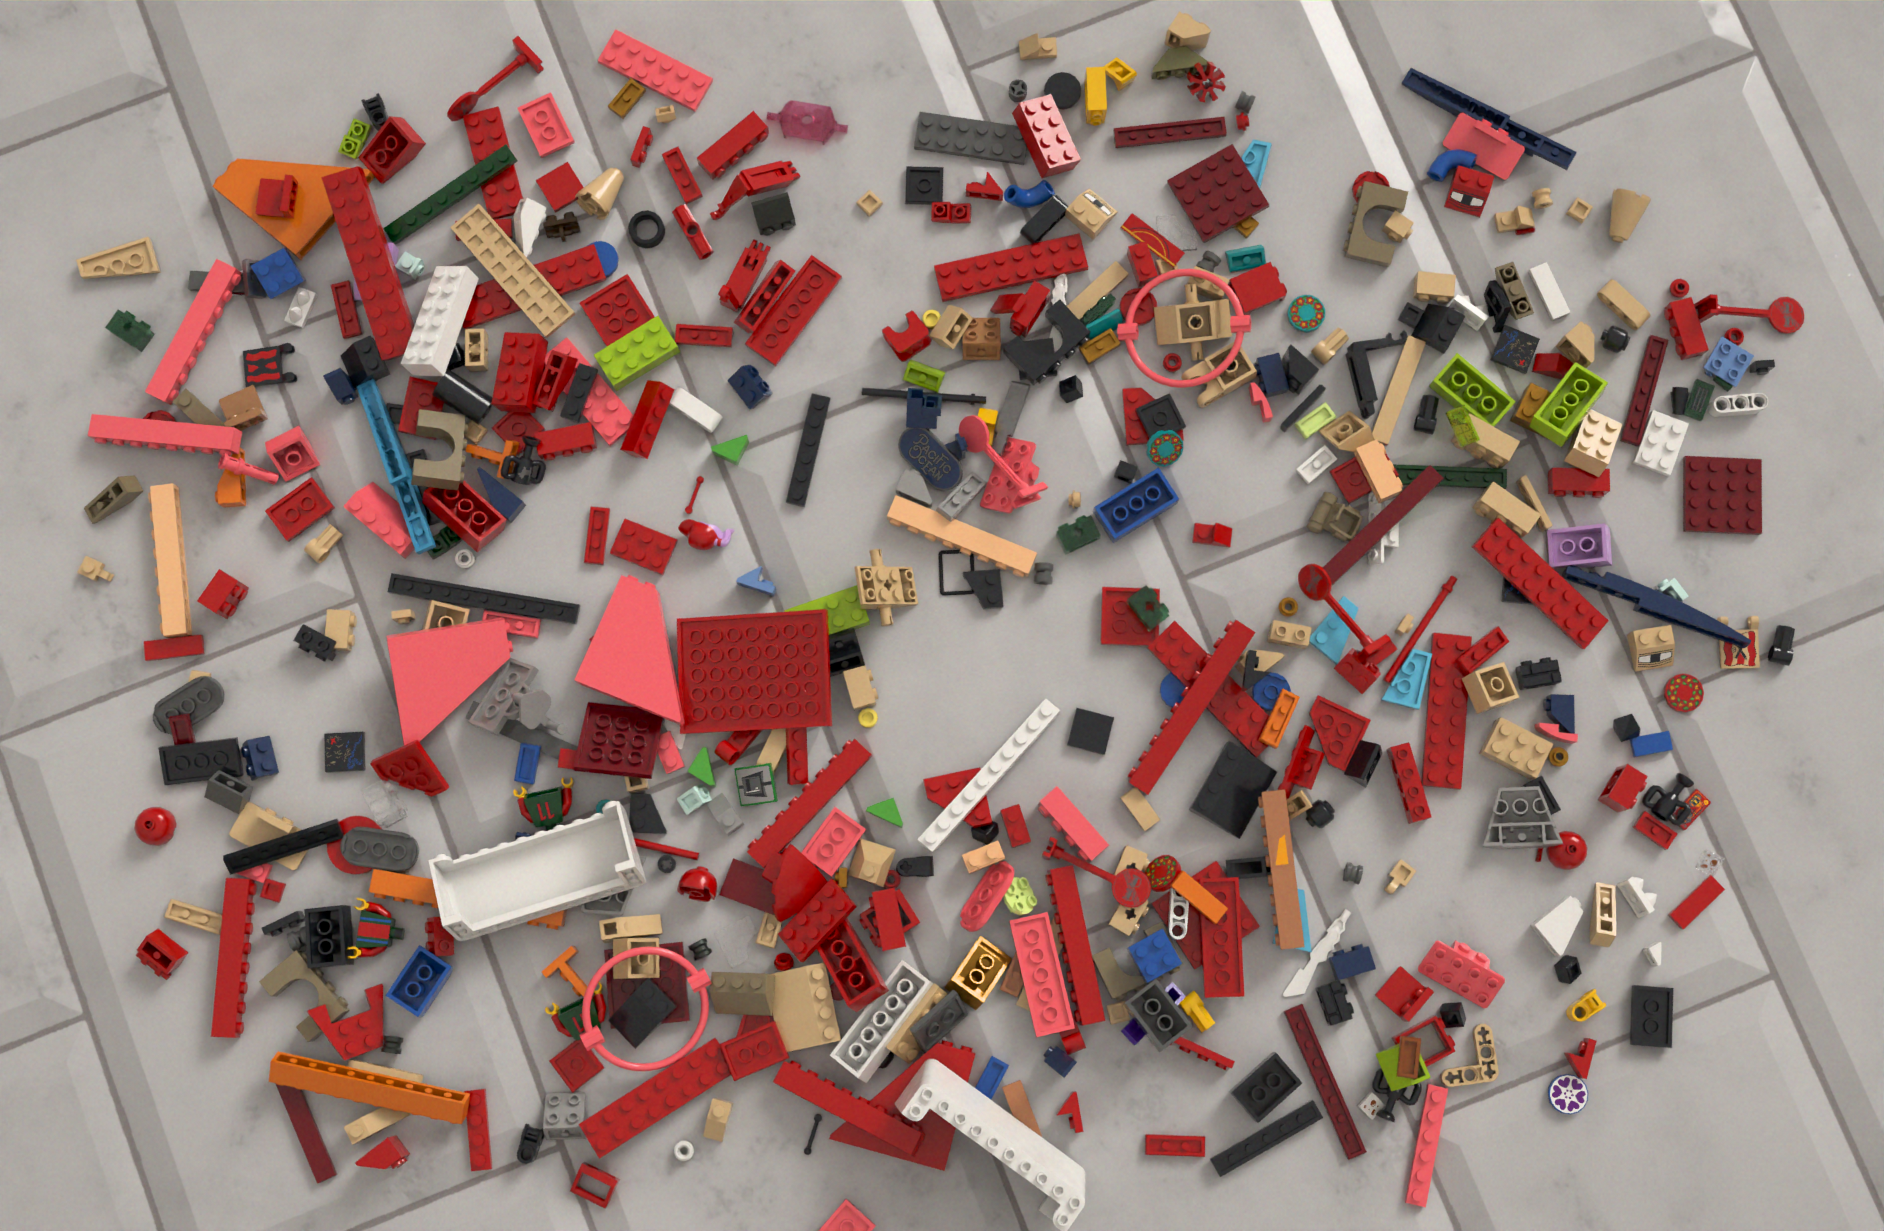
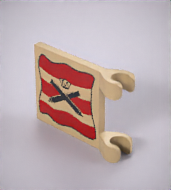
M1758 616L1747 618L1749 630H1735L1751 640V643L1746 648L1719 640L1720 669L1760 668ZM1728 617L1717 618L1718 621L1728 626Z

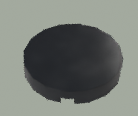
M1055 73L1045 83L1044 95L1051 94L1058 109L1071 108L1080 99V82L1070 73Z

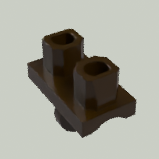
M572 211L566 212L564 219L557 220L555 215H550L546 217V222H543L547 238L561 237L562 242H566V236L580 232L577 217L574 216Z

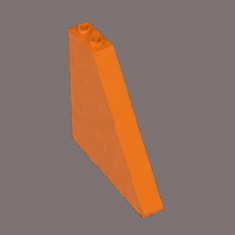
M237 158L228 165L223 175L217 177L213 187L248 218L286 247L293 255L302 260L336 222L321 177L350 168ZM363 169L369 185L375 177L370 170ZM285 174L293 175L298 181L294 219L257 215L255 212L260 179L284 180Z

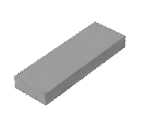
M971 472L937 507L936 511L951 522L983 490L987 482Z

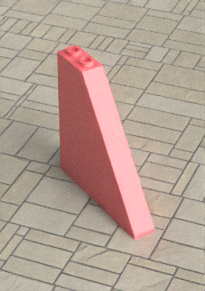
M621 575L574 680L582 686L683 726L684 718L660 593L655 589L656 586L649 582L643 584L638 582L639 579L634 576L628 575L625 577Z
M503 617L386 636L404 745L415 740L420 742L510 658V652H513L512 642L507 639L510 628L509 623L505 622Z

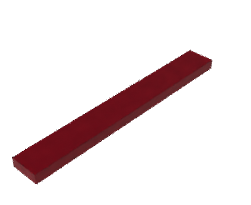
M1431 465L1322 567L1329 575L1332 586L1444 480Z
M1303 1004L1283 1011L1347 1159L1350 1160L1366 1153L1367 1151Z

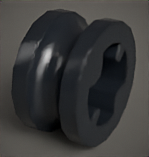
M664 855L658 860V868L664 873H671L676 867V861L671 856ZM670 859L672 861L670 862L672 864L671 868L663 869V860L667 861Z

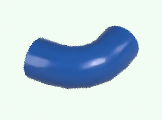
M1460 149L1446 151L1433 161L1427 171V175L1435 181L1442 182L1451 169L1457 168L1458 165L1472 169L1476 162L1477 154Z
M1042 180L1030 189H1021L1017 185H1010L1004 192V199L1006 202L1019 208H1032L1049 200L1055 195V191L1046 180Z

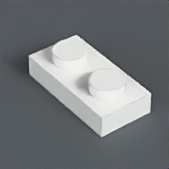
M1324 445L1299 466L1296 472L1307 484H1310L1331 466L1337 458Z

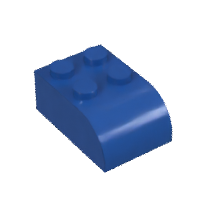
M419 945L385 996L415 1016L423 1017L449 979L453 967Z

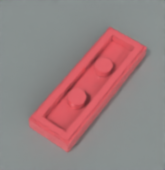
M484 610L482 621L503 617L505 622L509 623L510 633L508 634L538 639L541 619Z

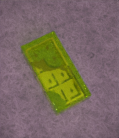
M1465 405L1446 412V416L1461 448L1480 440Z

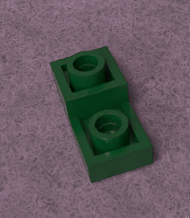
M446 526L433 536L436 547L427 552L434 560L459 544L463 539Z

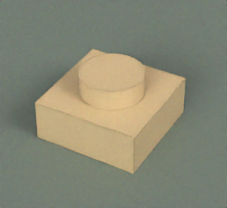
M674 105L655 108L658 123H669L676 119Z
M411 609L391 612L392 619L398 622V624L410 623V620L415 619V612Z
M1407 613L1394 632L1399 636L1404 633L1408 634L1414 625L1411 623L1414 617Z

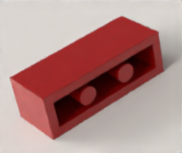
M1692 297L1670 302L1665 307L1664 316L1669 321L1670 334L1675 339L1677 355L1680 356L1681 360L1705 354L1709 349Z
M591 422L534 433L535 438L541 440L537 446L538 456L545 461L554 460L556 456L561 455L563 457L573 456L575 452L580 451L581 453H589L597 448Z
M1552 467L1548 471V494H1554L1555 497L1573 494V497L1592 495L1593 498H1602L1610 492V469H1605L1600 477L1580 468Z
M895 888L872 892L869 902L871 909L875 908L876 916L872 918L874 928L879 929L880 936H876L878 948L882 947V951L906 947Z

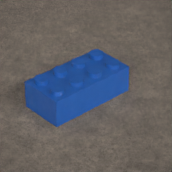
M1158 467L1095 506L1093 513L1111 541L1115 543L1175 506L1179 498Z

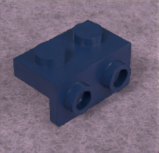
M752 365L741 366L727 380L749 409H754L765 397L773 394L769 384L759 376L758 370Z
M270 735L249 739L242 744L241 753L243 758H246V773L250 776L251 781L279 773Z

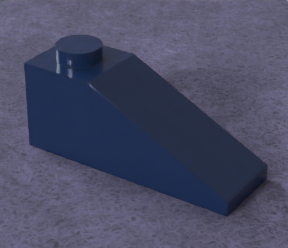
M478 467L477 471L493 507L512 523L526 504L481 467Z
M1050 1046L1043 1054L1046 1057L1043 1061L1063 1078L1066 1077L1077 1063L1058 1046L1054 1048Z

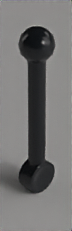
M820 1114L814 1116L815 1123L808 1145L804 1149L806 1155H810L812 1152L811 1145L818 1123L822 1120Z

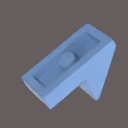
M762 566L742 575L736 581L739 586L770 596H774L776 592L773 582L762 579V582L759 581L763 571Z

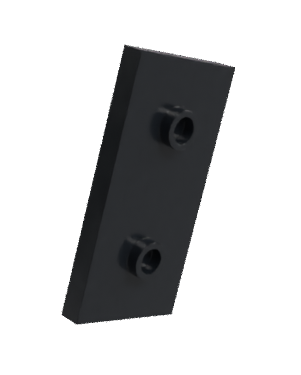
M238 737L160 746L158 748L164 785L206 781L218 770L232 777L244 775Z

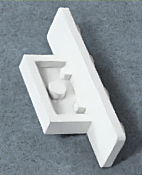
M1373 491L1369 493L1368 498L1369 523L1385 508L1384 502L1378 503ZM1399 523L1368 551V565L1374 566L1384 563V547H1399Z

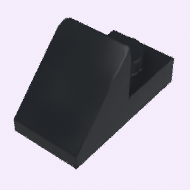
M1248 650L1246 652L1241 691L1248 690L1269 674V672L1254 670V668H1258L1259 657L1256 656L1257 651Z

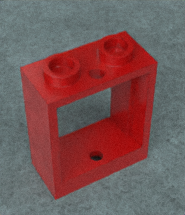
M1035 280L1025 294L1027 299L1019 312L1013 313L1010 318L1011 332L1019 337L1022 335L1026 338L1049 302L1051 290Z
M900 889L896 891L897 900L911 922L903 927V932L905 933L920 924V921ZM870 907L860 914L862 918L859 919V922L864 930L867 928L870 930L872 935L869 938L876 947V936L879 935L867 918L869 914L875 911V908L871 909Z
M1434 1015L1392 1037L1394 1044L1397 1045L1400 1044V1036H1409L1421 1028L1432 1024L1445 1049L1423 1060L1426 1067L1455 1052V1042L1450 1035L1447 1036L1444 1028L1446 1026L1440 1017L1437 1018Z

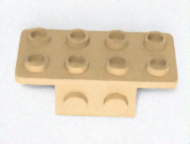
M247 802L230 830L229 835L251 847L300 831L301 829L294 826L292 820L284 816L282 819L277 817V812L272 809L266 808L264 810L251 802ZM308 850L275 861L291 870H297Z

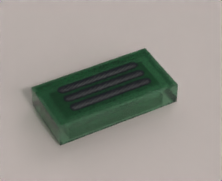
M1696 379L1688 398L1684 415L1702 421L1715 386Z

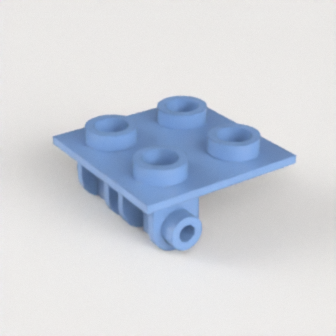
M1721 336L1703 368L1706 370L1705 374L1711 377L1714 374L1732 386L1737 387L1754 355Z

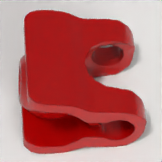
M912 310L905 314L909 324L906 331L898 333L889 326L882 329L884 339L902 362L907 361L931 345L927 327Z

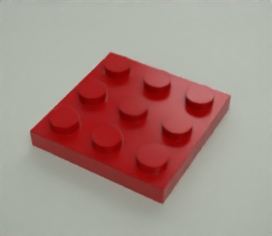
M628 274L580 302L581 307L606 346H609L655 317Z
M1102 587L1101 645L1149 646L1159 636L1160 589Z

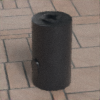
M447 370L432 394L478 425L492 408V397L451 370Z

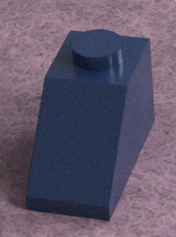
M341 368L323 375L333 395L341 405H348L354 402L355 398L359 397L350 377Z
M1550 694L1546 696L1543 703L1546 716L1554 724H1559V729L1563 733L1575 734L1574 695Z

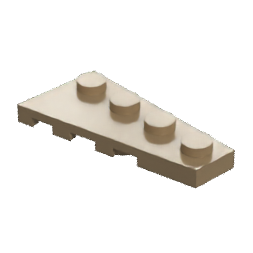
M149 237L76 259L80 275L83 279L161 273Z

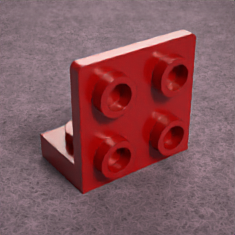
M285 174L284 180L261 178L255 213L259 216L294 219L298 181L294 176Z
M1400 966L1378 990L1375 996L1404 1022H1409L1432 996L1434 991L1429 987H1424Z

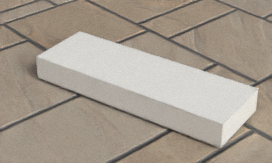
M1547 262L1529 269L1528 272L1551 320L1553 321L1568 315L1570 310Z

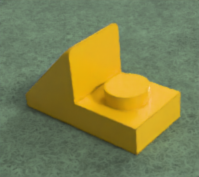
M1117 57L1103 66L1105 67V74L1114 80L1118 91L1132 83L1137 76V72Z
M979 408L978 417L988 427L989 445L992 447L998 411Z

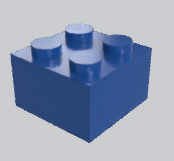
M286 247L251 265L270 299L306 281Z
M1163 928L1127 948L1145 983L1182 964Z

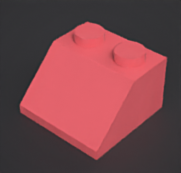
M300 426L265 442L267 454L285 482L320 465L309 440Z

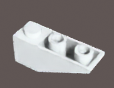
M529 198L520 199L513 216L516 246L526 258L532 253L533 248L531 246L539 235L538 228L545 220L547 208Z

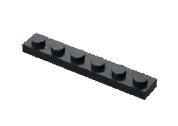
M813 393L811 395L786 499L788 504L805 507L831 400L830 397Z
M334 819L223 855V861L230 875L342 839L344 832L338 819Z
M1311 1100L1210 1158V1161L1219 1177H1222L1319 1121L1323 1116L1315 1102Z

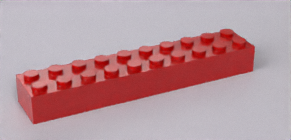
M356 166L321 177L381 360L389 361L404 356L414 323L364 170Z

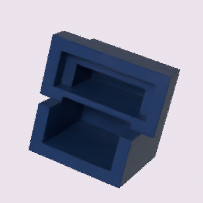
M908 388L906 428L937 429V416H941L942 395H923V389Z

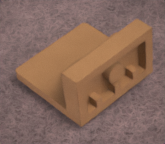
M973 318L963 334V360H1000V318Z
M253 385L219 399L220 406L227 420L224 422L225 427H235L242 431L268 419Z

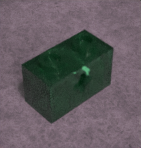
M118 309L105 328L140 352H143L155 335L150 330L151 326L142 320L140 323L134 320L136 316L127 310L123 313Z
M1085 515L1075 519V523L1071 525L1065 523L1058 527L1056 537L1065 555L1100 539L1101 535L1091 515L1088 517ZM1075 530L1077 532L1081 531L1080 537L1077 535L1073 536Z
M1146 585L1129 597L1126 602L1150 632L1168 619L1169 610L1164 603H1159L1156 599L1158 597L1156 592ZM1147 605H1153L1152 611L1145 609Z

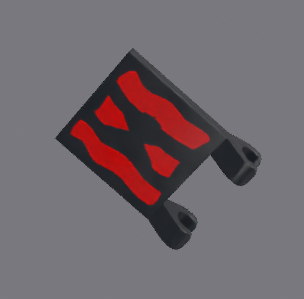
M284 343L279 346L243 351L246 388L251 385L258 387L296 382L297 375L293 372L283 374L281 354L294 353V346L290 343Z

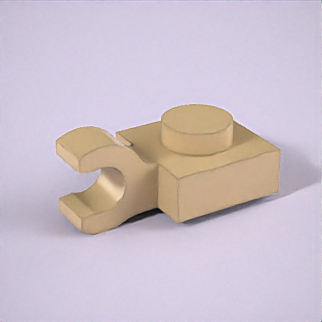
M85 556L77 573L96 582L99 577L110 582L114 577L113 574L103 570L105 564L88 556Z
M1400 859L1388 874L1392 880L1384 890L1391 895L1399 884L1405 887L1416 873V870Z

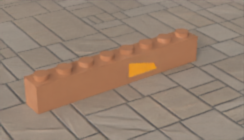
M1285 789L1261 792V796L1258 797L1259 808H1263L1264 816H1260L1261 827L1266 830V835L1263 836V845L1268 847L1269 854L1265 855L1266 867H1270L1271 875H1267L1268 885L1273 887V894H1270L1271 906H1275L1276 914H1272L1273 926L1278 928V934H1275L1276 946L1280 945L1281 950L1305 947Z

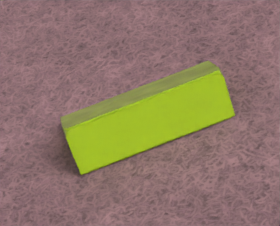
M910 360L907 364L903 380L938 393L946 372Z

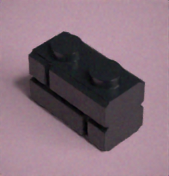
M1551 657L1539 659V663L1533 664L1532 660L1520 662L1521 666L1515 669L1520 690L1556 685L1562 682L1558 660H1551Z
M1340 980L1315 988L1328 1026L1353 1019L1351 1014H1354V1009L1351 1002L1347 1003L1345 995L1348 992L1344 983L1341 984Z

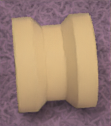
M1542 188L1532 192V197L1535 199L1534 208L1542 209L1553 205V201L1550 199L1551 189Z

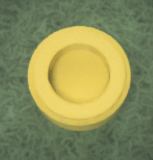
M928 310L924 313L922 320L927 329H934L941 317L940 313L936 310Z
M866 708L859 713L858 720L861 726L871 728L876 725L878 716L873 709Z

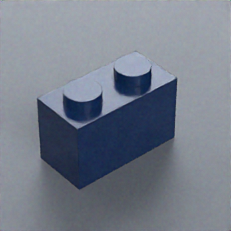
M1275 353L1257 358L1253 366L1257 370L1260 380L1258 387L1265 397L1268 398L1287 393L1289 386L1280 354Z
M1362 944L1352 946V951L1346 953L1344 949L1332 952L1333 956L1328 959L1335 980L1375 970L1376 967L1369 946L1363 947Z

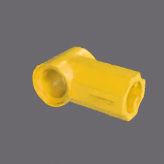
M1194 990L1179 1003L1180 1007L1187 1016L1191 1017L1201 1033L1215 1024V1021L1203 1006V1001Z

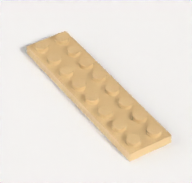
M480 204L476 205L450 227L546 338L575 315V312Z

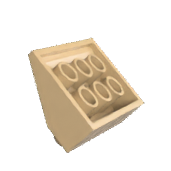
M824 962L770 974L775 976L773 1018L787 1052L841 1041Z

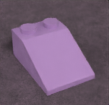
M1605 523L1547 530L1549 565L1552 568H1567V566L1593 568L1612 565L1610 528Z

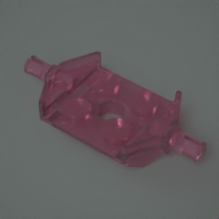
M790 100L778 114L767 112V120L779 122L784 138L790 136L820 141L825 145L834 132L847 133L848 125L837 124L830 106ZM805 116H809L812 118V122L805 124L802 122V119Z

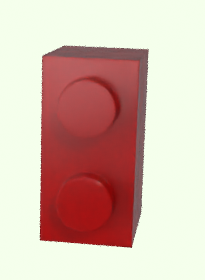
M1144 241L1128 246L1127 256L1138 288L1145 286L1158 276L1147 242Z
M1017 804L1000 810L1011 847L1016 848L1031 843L1020 805Z

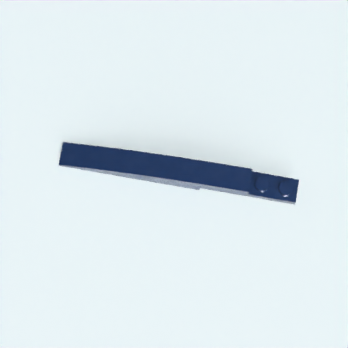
M1410 68L1402 81V85L1456 117L1460 113H1465L1475 120L1482 121V119L1489 121L1492 123L1491 127L1495 130L1499 128L1509 133L1508 137L1511 140L1524 146L1525 151L1523 153L1531 157L1536 155L1568 170L1576 156V151L1510 120L1509 115L1413 68Z
M1567 566L1563 571L1562 577L1565 580L1635 603L1633 611L1741 648H1746L1751 643L1749 638L1707 614L1627 578L1610 572H1606L1603 577H1600L1595 572L1588 573L1582 571L1577 566Z

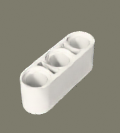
M680 387L672 395L669 405L710 433L715 430L723 419L718 412Z
M1763 393L1720 396L1709 404L1708 412L1713 417L1757 414L1767 407L1768 398ZM1754 400L1759 402L1760 407L1754 404ZM1735 402L1740 403L1741 409L1735 406ZM1716 403L1722 406V410L1716 407Z
M1173 888L1170 890L1167 932L1171 939L1179 940L1184 938L1187 933L1189 902L1183 897H1178ZM1175 906L1183 908L1184 912L1181 917L1174 914ZM1175 925L1180 926L1182 929V934L1178 937L1172 933V928Z

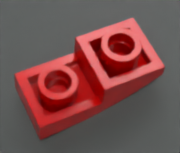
M932 202L931 221L957 224L971 223V204Z

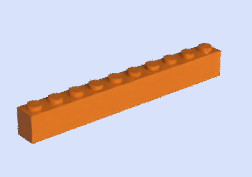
M373 869L369 892L374 893V897L386 899V895L394 896L393 901L405 902V899L413 900L412 904L424 906V902L432 903L431 907L438 908L432 879ZM567 909L530 920L527 924L539 926L540 922L547 924L546 928L558 930V926L564 927Z
M279 1051L270 1062L269 1082L276 1083L277 1085H286L299 1090L304 1089L317 1094H326L335 1098L367 1103L375 1107H385L394 1111L430 1117L434 1120H444L452 1124H462L468 1113L469 1093Z

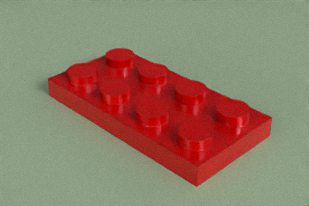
M831 878L778 935L796 958L804 963L857 906L839 884Z

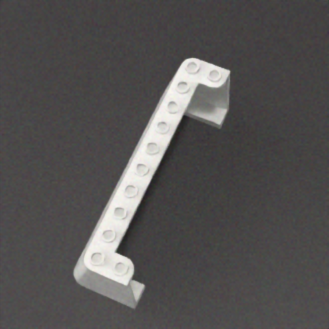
M610 801L602 808L603 814L596 813L590 818L584 820L577 819L565 826L557 825L552 830L538 831L533 836L519 837L513 842L500 843L497 847L491 849H480L478 853L472 855L464 854L456 860H452L451 857L445 854L437 855L434 859L428 860L442 926L456 940L465 941L642 886L646 883L626 810L619 801Z
M926 1060L895 1102L898 1110L912 1121L921 1120L929 1109L933 1110L1047 1194L1038 1210L1050 1218L1059 1230L1067 1231L1084 1208L1085 1170L938 1060Z

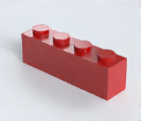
M752 111L697 157L698 164L712 180L716 177H721L729 166H734L739 162L741 156L749 154L758 142L761 143L766 140L769 134L768 126Z
M782 260L776 261L734 323L748 334L754 332L795 273V270Z
M647 380L620 450L633 457L648 459L675 389L660 381Z

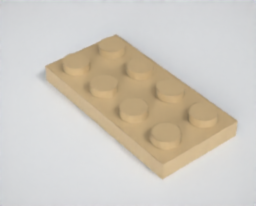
M934 983L886 1048L910 1064L921 1050L910 1028L948 993Z

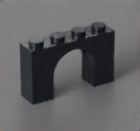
M1060 299L1045 313V317L1059 331L1062 337V345L1055 353L1050 355L1036 354L1019 336L1015 337L1003 349L1006 357L1033 386L1037 382L1039 384L1047 378V373L1051 370L1053 372L1061 366L1060 362L1063 359L1072 357L1078 346L1083 347L1090 340V331Z

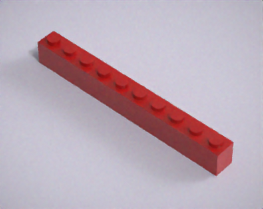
M1235 619L1233 622H1228L1224 628L1226 632L1224 637H1219L1213 645L1216 649L1212 655L1207 654L1202 662L1205 664L1201 671L1197 670L1193 675L1192 680L1194 682L1191 687H1185L1181 694L1183 699L1180 703L1176 702L1170 710L1173 714L1169 720L1167 718L1164 719L1159 727L1162 729L1158 736L1155 734L1150 740V749L1148 752L1143 751L1138 759L1140 764L1137 768L1133 767L1129 772L1128 777L1130 779L1128 782L1149 795L1256 633Z

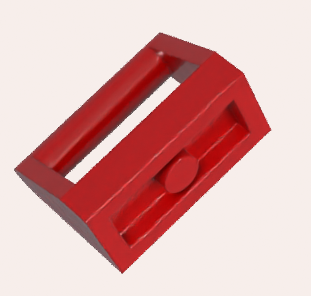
M583 1162L570 1192L606 1209L620 1179ZM583 1174L589 1175L610 1186L605 1199L578 1186Z

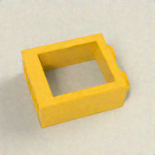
M1086 67L1084 79L1086 124L1097 126L1105 123L1107 112L1105 67Z

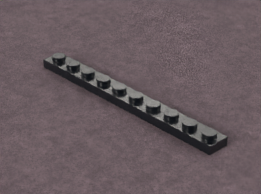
M391 573L387 591L392 594L577 624L580 610L579 604Z

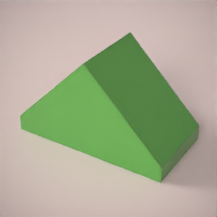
M747 435L712 446L711 450L715 456L738 466L749 444Z
M704 747L691 764L688 772L709 786L716 787L709 752Z
M894 797L871 805L866 809V812L900 828L903 826Z

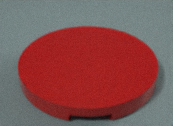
M350 816L339 821L344 835L355 827L382 829L375 821L363 816ZM342 839L327 843L328 856L333 865L339 870L357 875L374 869L350 864L341 853L340 845Z

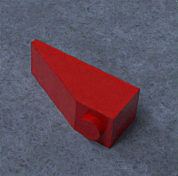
M552 350L532 403L550 410L572 377L578 359Z

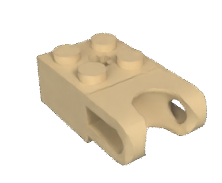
M1234 342L1186 370L1181 376L1182 380L1199 378L1213 371L1228 356ZM1240 347L1237 356L1229 365L1231 368L1234 367V370L1226 369L1216 378L1204 383L1206 390L1197 398V404L1200 408L1210 405L1256 378L1257 370L1242 347Z

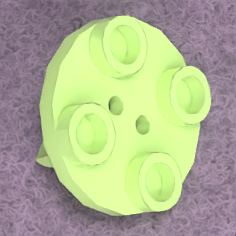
M1014 877L1003 899L1010 909V913L1026 915L1037 905V898L1034 896L1033 890L1026 878Z

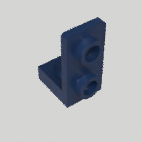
M959 433L955 434V441L945 444V446L959 460L965 459L968 446L965 438L960 437Z

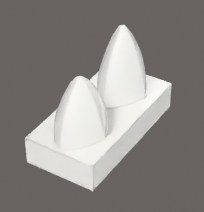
M298 287L284 321L304 329L318 295L315 292Z
M1457 295L1449 306L1465 315L1463 322L1476 331L1480 329L1489 317L1487 316L1486 304L1475 307L1471 304L1469 296Z
M1632 876L1621 881L1617 886L1637 917L1640 918L1655 910L1653 906L1656 903L1657 894L1644 893L1642 891L1644 880Z

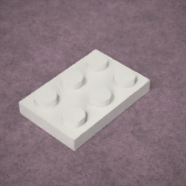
M1655 410L1651 411L1633 464L1669 477L1689 423Z

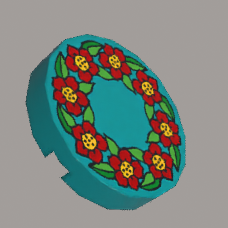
M1302 295L1291 302L1287 317L1294 329L1309 333L1322 325L1325 319V308L1318 298L1312 295Z
M1172 430L1158 431L1148 440L1146 455L1157 466L1165 467L1172 465L1182 455L1183 441Z

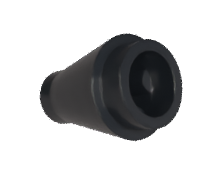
M1672 387V392H1670L1672 414L1684 415L1690 394L1688 393V388Z

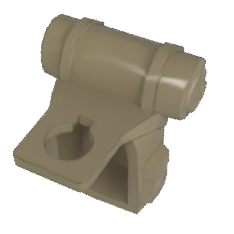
M1324 492L1312 517L1309 519L1307 528L1313 533H1321L1324 529L1331 532L1332 536L1343 542L1351 541L1360 527L1363 516L1352 506H1345L1343 503L1339 504L1337 502L1338 498L1334 494Z

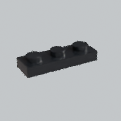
M579 363L560 414L562 418L577 423L580 422L598 369Z

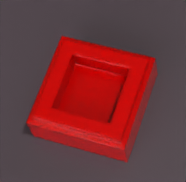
M266 878L260 897L280 903L286 884Z

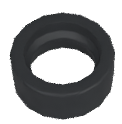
M647 210L636 213L630 219L628 225L629 234L637 246L646 249L653 248L661 243L665 235V226L659 215ZM643 220H653L658 227L657 234L653 238L646 240L638 237L636 234L638 223Z

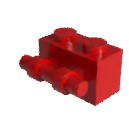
M156 929L142 941L137 949L138 953L136 956L143 965H148L152 968L158 977L162 976L165 980H168L172 975L170 972L180 966L188 952L160 929Z

